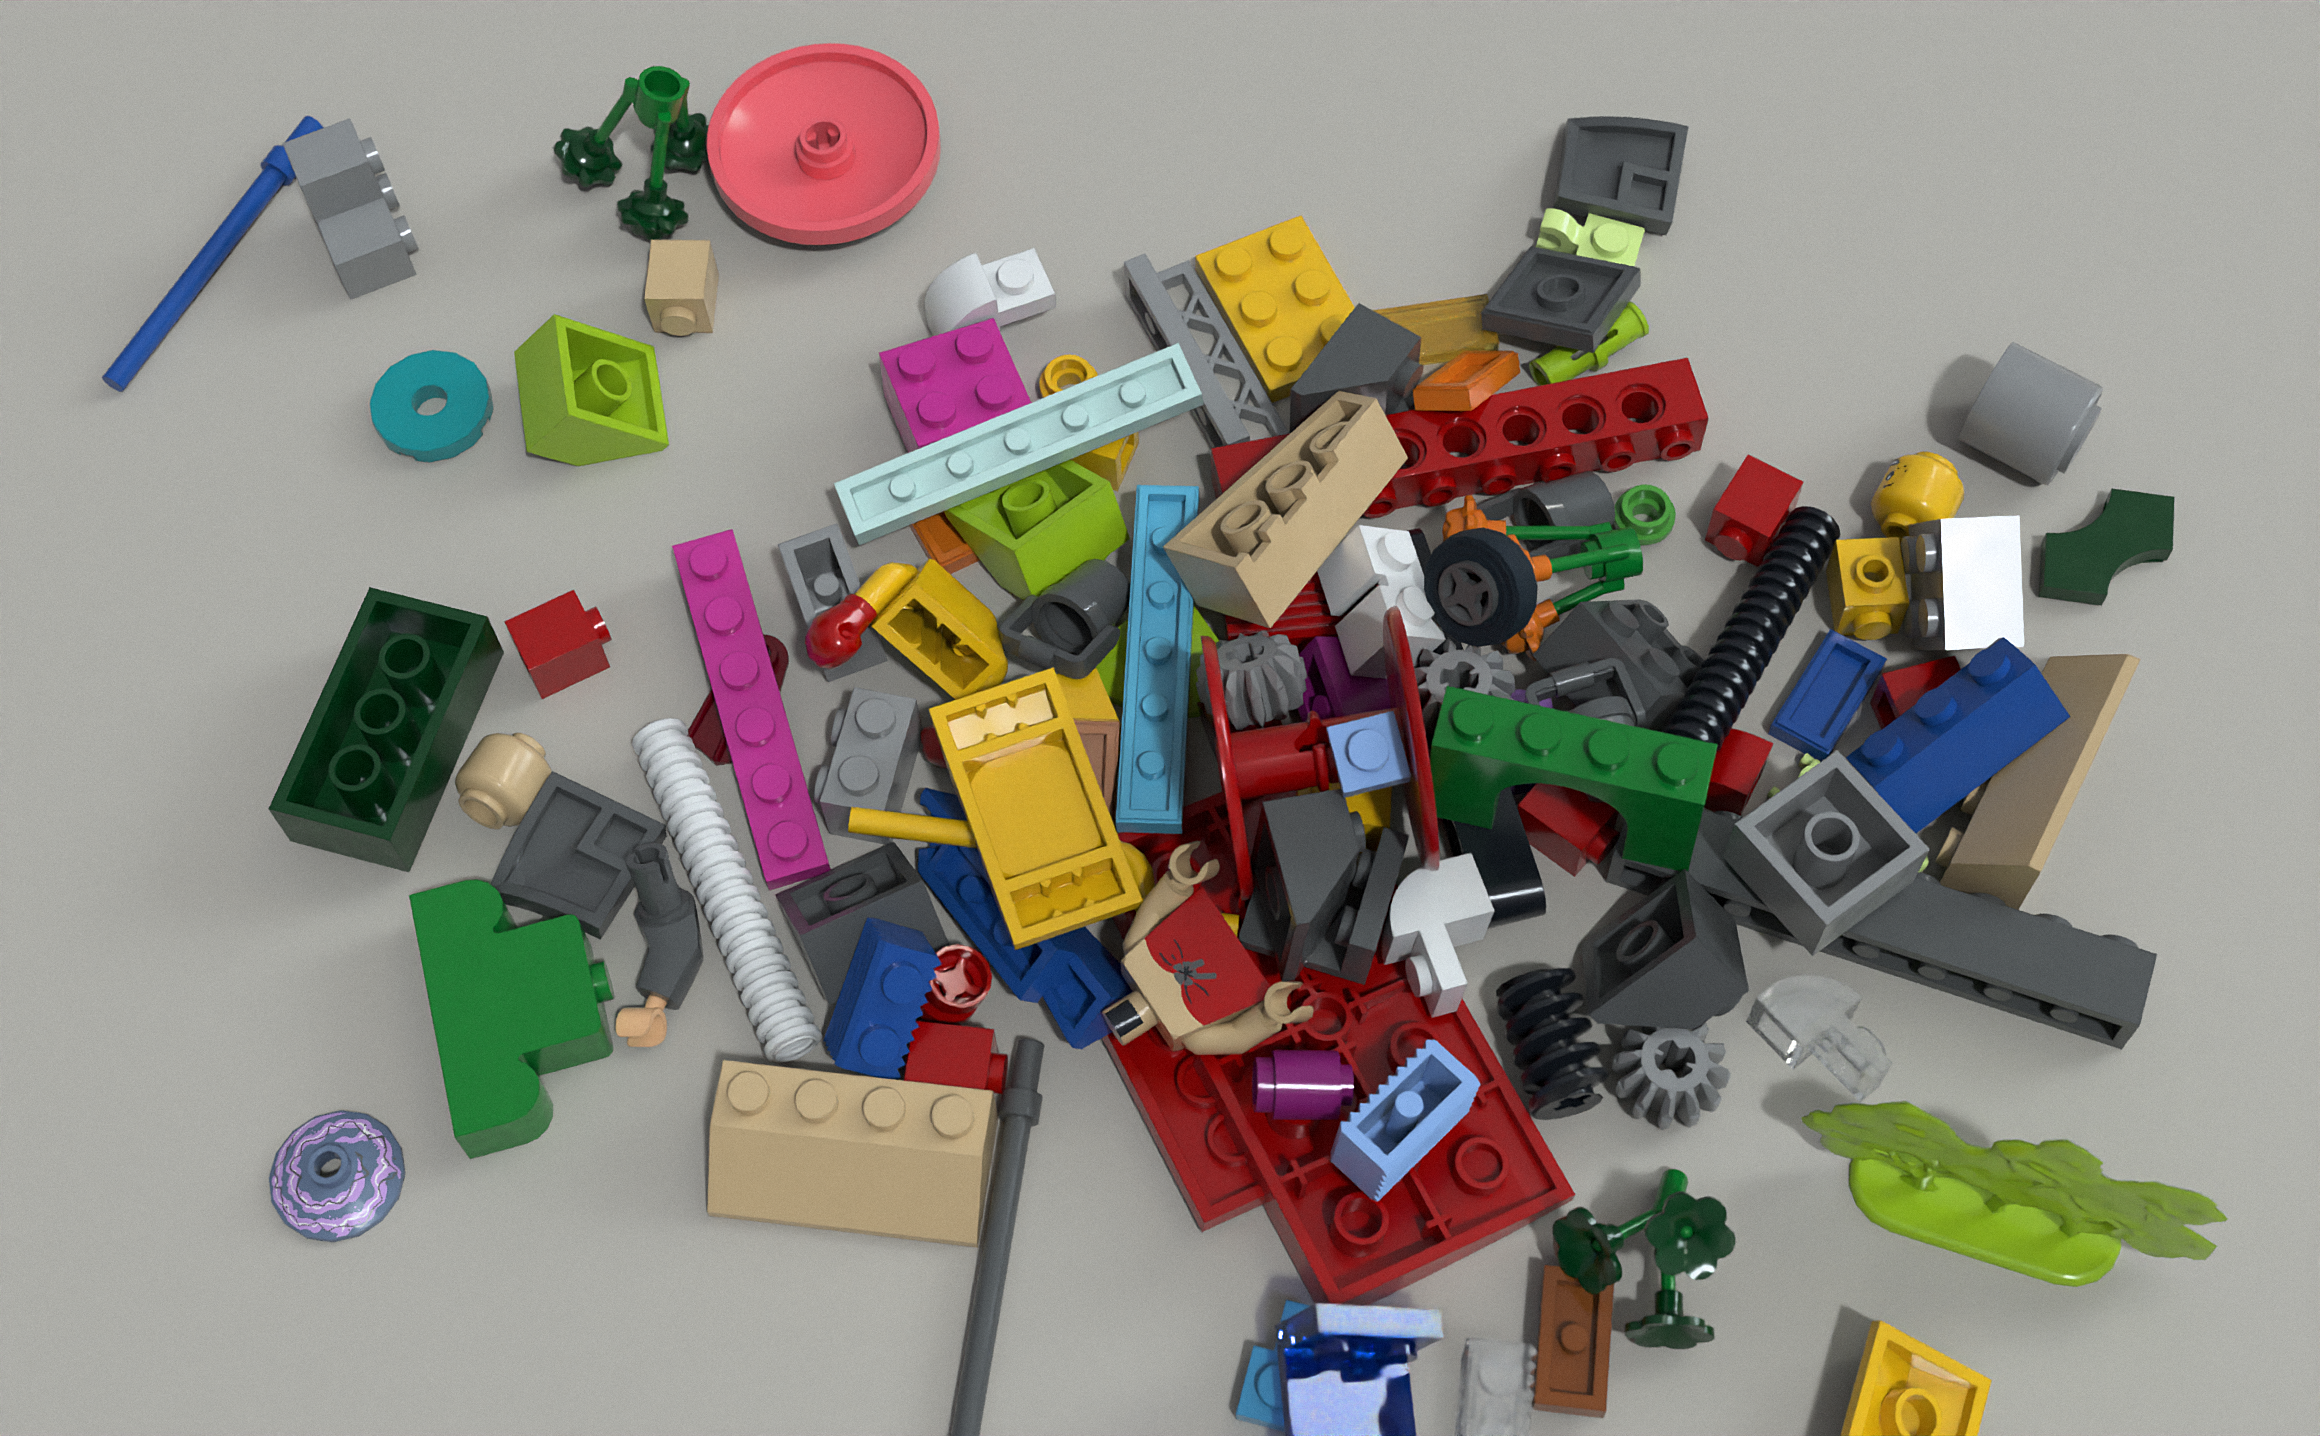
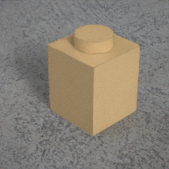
M651 240L644 300L654 332L669 333L676 336H686L691 333H713L719 272L710 240Z

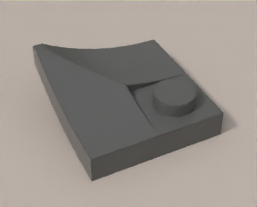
M1598 116L1568 119L1563 132L1561 160L1553 209L1586 217L1588 213L1639 226L1645 228V231L1667 235L1673 222L1688 126L1633 117Z
M552 771L517 828L490 884L498 890L506 905L525 909L551 919L569 914L575 915L585 933L601 940L635 887L634 880L625 862L629 853L634 854L638 864H640L634 849L648 843L662 844L667 837L666 825Z

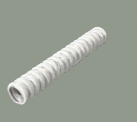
M672 718L654 721L643 727L634 736L632 746L635 753L640 756L639 762L643 771L647 772L646 779L649 786L654 788L653 795L656 802L661 805L660 811L664 820L668 821L667 827L670 835L675 838L674 844L678 853L683 855L681 858L686 870L690 871L689 879L692 886L697 888L696 895L700 904L705 905L703 909L707 920L712 922L711 930L714 937L719 939L718 946L722 955L727 957L725 962L730 973L735 974L733 981L737 990L742 991L740 997L744 1007L750 1009L748 1013L752 1025L758 1027L756 1035L759 1042L765 1044L763 1049L768 1061L779 1063L801 1058L811 1052L822 1038L820 1029L812 1024L814 1021L813 1013L810 1008L805 1007L807 1001L803 991L797 989L799 982L795 973L789 971L791 968L790 961L786 955L782 954L784 948L780 939L774 936L776 933L772 921L767 919L768 912L765 904L759 902L761 899L757 887L752 885L753 877L750 870L745 868L746 862L743 854L738 852L739 846L735 837L730 835L731 828L728 820L723 818V809L721 804L716 802L717 796L713 787L709 785V777L706 771L701 769L703 764L699 754L694 752L695 746L692 739L687 736L688 730L685 723L679 719Z

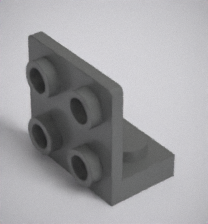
M1384 828L1377 851L1365 848L1364 852L1358 853L1356 860L1357 872L1354 882H1350L1343 909L1304 967L1365 985L1410 835ZM1255 884L1238 939L1245 949L1275 957Z

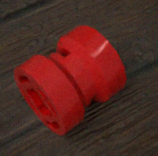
M955 944L945 946L936 952L942 965L933 969L937 976L929 981L933 990L924 994L928 1003L920 1006L924 1014L921 1017L926 1022L963 1025L970 1020L991 989L992 973L989 963L983 955L970 946ZM939 986H941L945 996L940 992Z

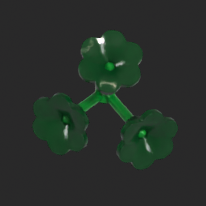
M1676 1169L1666 1170L1662 1174L1652 1209L1619 1226L1610 1223L1607 1225L1597 1223L1591 1212L1583 1207H1576L1570 1210L1567 1216L1556 1220L1552 1225L1553 1237L1559 1245L1557 1258L1560 1267L1568 1276L1578 1278L1582 1288L1592 1295L1599 1294L1606 1289L1607 1285H1613L1620 1281L1622 1266L1616 1256V1252L1623 1248L1625 1239L1645 1229L1647 1240L1655 1247L1653 1259L1660 1270L1661 1291L1654 1294L1655 1315H1648L1643 1317L1642 1320L1628 1322L1624 1325L1625 1336L1634 1339L1635 1344L1641 1347L1656 1348L1665 1346L1671 1349H1689L1695 1347L1697 1343L1711 1342L1715 1339L1714 1328L1706 1325L1704 1319L1694 1316H1683V1294L1676 1291V1275L1685 1272L1695 1280L1707 1279L1715 1272L1717 1260L1730 1255L1735 1247L1734 1232L1725 1224L1727 1212L1724 1205L1718 1199L1711 1196H1705L1696 1200L1693 1196L1686 1193L1688 1178L1683 1172Z

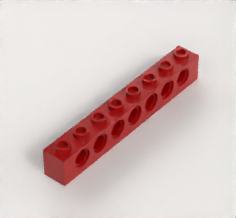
M1682 358L1494 394L1472 411L1410 410L1386 415L1408 457L1404 464L1410 467L1399 469L1362 516L1369 518L1383 517L1396 509L1421 504L1441 506L1457 497L1483 492L1488 495L1505 493L1515 486L1540 481L1547 483L1584 471L1603 469L1607 472H1617L1630 467L1634 463L1659 458L1673 461L1682 459L1692 452L1700 451L1709 417L1689 359ZM1629 418L1641 419L1646 423H1636L1629 420ZM1578 429L1587 434H1575L1569 430ZM1289 434L1211 448V480L1216 499ZM1510 441H1523L1528 445L1517 446L1510 443ZM1463 452L1468 454L1469 456L1455 457L1449 453Z

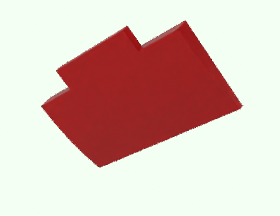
M1296 791L1241 799L1250 860L1262 803L1294 797ZM1223 792L1183 808L1182 834L1121 832L1118 834L1120 841L1132 844L1146 856L1154 872L1155 885L1166 872L1171 871L1169 865L1170 857L1175 849L1184 844L1200 841L1198 848L1194 849L1190 855L1191 867L1199 873L1207 862L1217 859L1219 871L1213 878L1193 884V893L1203 887L1220 913L1239 915L1237 938L1239 937L1251 897L1241 901L1226 799L1223 798ZM1252 873V878H1253V890H1254L1255 881H1254V877H1253V873ZM1395 883V887H1394V890H1393V893H1392V897H1391V900H1390V903H1389V907H1388V910H1387V914H1386V917H1385V920H1384V924H1385V921H1386V918H1387V915H1388V911H1389V908H1390V905H1391L1393 896H1394V894H1395V892H1396V890H1397V888H1398V886H1397L1396 883ZM1135 909L1112 917L1123 940L1136 915ZM1381 934L1365 985L1303 967L1297 978L1292 980L1301 982L1302 986L1289 993L1287 1007L1292 1013L1302 1006H1313V1016L1308 1021L1302 1023L1282 1024L1280 1031L1243 1054L1196 1055L1186 1047L1173 1051L1156 1026L1124 1046L1118 1041L1113 1032L1102 1038L1201 1231L1204 1232L1263 1205L1326 1325L1469 1256L1571 1202L1575 1197L1573 1189L1464 1000L1461 999L1457 1011L1432 1018L1424 996L1416 997L1411 990L1406 974V960L1384 965L1381 955ZM1246 949L1270 986L1282 982L1275 957ZM1425 1040H1436L1478 1078L1481 1085L1475 1093L1476 1096L1473 1098L1474 1101L1471 1103L1470 1111L1378 1202L1374 1201L1331 1162V1149L1340 1122H1347L1350 1112H1357L1359 1104L1366 1103L1369 1094H1376L1378 1086L1385 1085L1388 1076L1395 1075L1397 1067H1404L1406 1059L1413 1058L1416 1049L1423 1048ZM1271 1050H1337L1341 1064L1352 1065L1354 1080L1352 1106H1341L1338 1120H1272L1270 1113L1254 1112L1252 1101L1254 1057H1270Z

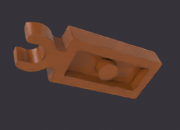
M1553 1237V1249L1557 1256L1559 1245ZM1544 1265L1541 1280L1532 1410L1604 1418L1607 1406L1614 1284L1607 1285L1604 1291L1592 1295L1582 1288L1578 1278L1568 1276L1560 1266Z

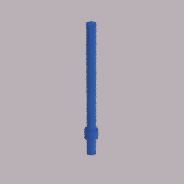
M304 116L285 142L322 129L323 126L313 117ZM283 145L273 146L260 163L263 171L102 376L103 381L111 388L119 392L126 388L282 185L289 186L295 179L296 175Z

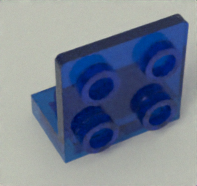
M1315 1303L1275 1325L1285 1436H1416L1409 1363L1418 1359L1417 1351L1444 1338L1441 1310Z

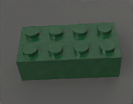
M369 587L269 806V811L291 842L410 872L504 653L488 616Z

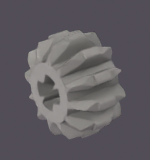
M1261 630L1253 636H1244L1240 633L1237 639L1216 642L1229 725L1233 724L1236 730H1243L1247 726L1258 724L1263 728L1265 723L1270 720L1287 719L1288 710H1294L1303 705V693L1307 690L1305 664L1303 657H1299L1297 646L1290 644L1287 635L1277 634L1269 636L1267 631ZM1202 654L1200 656L1201 666L1196 670L1198 677L1196 686L1200 702L1205 705L1206 713L1212 715L1204 656Z
M1448 637L1443 644V654L1439 655L1424 648L1422 655H1420V667L1414 668L1426 736L1435 733L1447 686L1514 700L1511 698V695L1515 691V679L1511 671L1503 670V658L1498 650L1482 656L1481 647L1468 645L1465 650H1456V645Z
M1706 1022L1692 1031L1682 1028L1642 1026V1032L1629 1029L1623 1034L1621 1045L1624 1051L1615 1054L1612 1070L1623 1076L1618 1081L1615 1089L1618 1098L1638 1097L1632 1111L1635 1119L1646 1116L1651 1109L1658 1112V1126L1661 1130L1670 1127L1673 1116L1676 1113L1682 1122L1690 1128L1698 1123L1700 1109L1714 1112L1718 1108L1721 1096L1717 1090L1727 1086L1730 1072L1727 1068L1719 1065L1726 1053L1724 1043H1703L1709 1031ZM1665 1063L1667 1069L1660 1071L1658 1069L1660 1064ZM1681 1070L1683 1072L1681 1078H1676L1674 1072Z

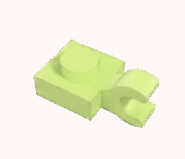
M1548 208L1542 220L1536 247L1635 266L1645 228L1588 213L1585 226L1583 227L1570 214L1558 209Z

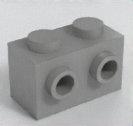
M854 687L848 709L840 708L837 711L831 736L832 746L836 747L831 766H821L814 791L815 803L821 804L829 834L884 845L893 842V838L848 833L851 807L901 813L921 743V731L923 730L916 699Z

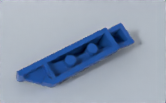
M925 788L921 793L920 805L926 807L931 812V816L967 821L957 795L930 788ZM930 843V848L919 849L918 873L1020 1001L1038 1003L1043 996L1072 1048L1083 1049L1112 1033L1102 1015V1011L1132 993V990L1121 974V964L1085 926L1015 950L992 894L978 849Z

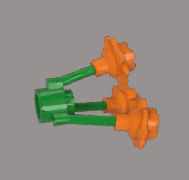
M1472 495L1465 496L1463 507L1452 509L1445 514V522L1442 528L1443 542L1451 535L1460 531L1483 527L1502 532L1520 547L1521 545L1518 540H1589L1588 542L1581 543V553L1549 559L1546 555L1531 557L1529 552L1521 547L1532 564L1536 582L1549 580L1552 573L1581 567L1584 568L1589 580L1598 578L1599 581L1554 603L1547 599L1537 604L1528 625L1513 637L1501 643L1509 654L1525 652L1533 661H1537L1532 655L1540 647L1544 636V629L1559 622V615L1574 609L1580 602L1591 601L1603 594L1624 590L1625 578L1639 576L1643 572L1641 546L1632 526L1615 530L1612 529L1610 522L1590 526H1506V520H1487L1483 511L1477 509V504Z

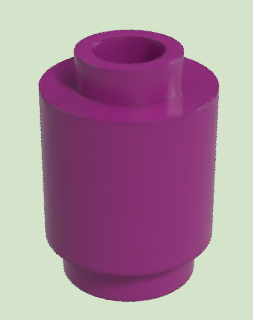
M1271 1050L1270 1057H1254L1252 1069L1254 1112L1270 1113L1272 1120H1338L1341 1106H1352L1354 1091L1352 1065L1341 1064L1337 1050Z

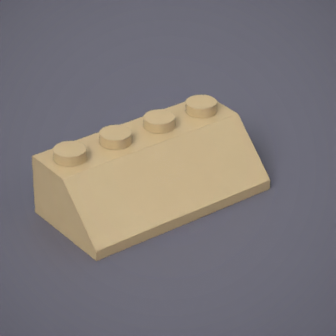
M2130 654L2050 656L2041 674L2070 715V718L1967 795L1960 810L1972 815L1964 832L1953 827L1951 828L1935 863L1946 867L1940 881L1942 886L1967 894H1990L2000 898L2005 902L2006 906L2019 910L2045 865L2141 659Z
M723 1060L710 1121L707 1212L709 1216L978 1248L999 1119L993 1091Z

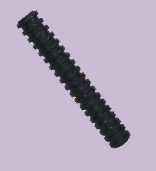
M1802 506L1795 508L1789 513L1786 523L1782 525L1778 536L1772 542L1770 550L1767 551L1763 562L1758 566L1755 576L1751 578L1748 588L1741 596L1740 602L1734 607L1732 615L1727 619L1724 629L1720 631L1716 643L1712 645L1708 656L1702 662L1700 670L1696 672L1692 684L1688 686L1684 698L1678 703L1676 712L1671 715L1667 727L1662 731L1663 733L1718 744L1716 754L1722 748L1725 738L1729 735L1733 724L1739 718L1741 709L1745 707L1749 695L1753 693L1757 681L1761 679L1764 669L1769 665L1772 655L1777 651L1780 641L1786 635L1787 629L1792 624L1796 613L1799 612L1803 600L1807 598L1810 588L1815 584L1818 574L1824 568L1826 560L1829 559L1835 541L1840 538L1841 534L1838 524L1825 511L1816 507Z

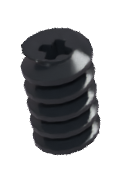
M1571 968L1530 971L1509 979L1496 990V996L1500 997L1497 1001V1012L1503 1020L1508 1021L1505 1025L1504 1034L1510 1044L1516 1046L1513 1050L1512 1059L1520 1070H1524L1521 1075L1520 1084L1527 1094L1533 1095L1529 1100L1528 1109L1535 1119H1560L1592 1109L1603 1098L1600 1094H1595L1593 1088L1606 1081L1609 1077L1608 1071L1604 1067L1586 1068L1585 1063L1598 1056L1601 1050L1596 1042H1577L1578 1037L1591 1030L1592 1023L1587 1017L1569 1018L1568 1014L1580 1008L1584 1003L1583 996L1580 993L1561 994L1560 990L1573 983L1576 978L1575 972Z

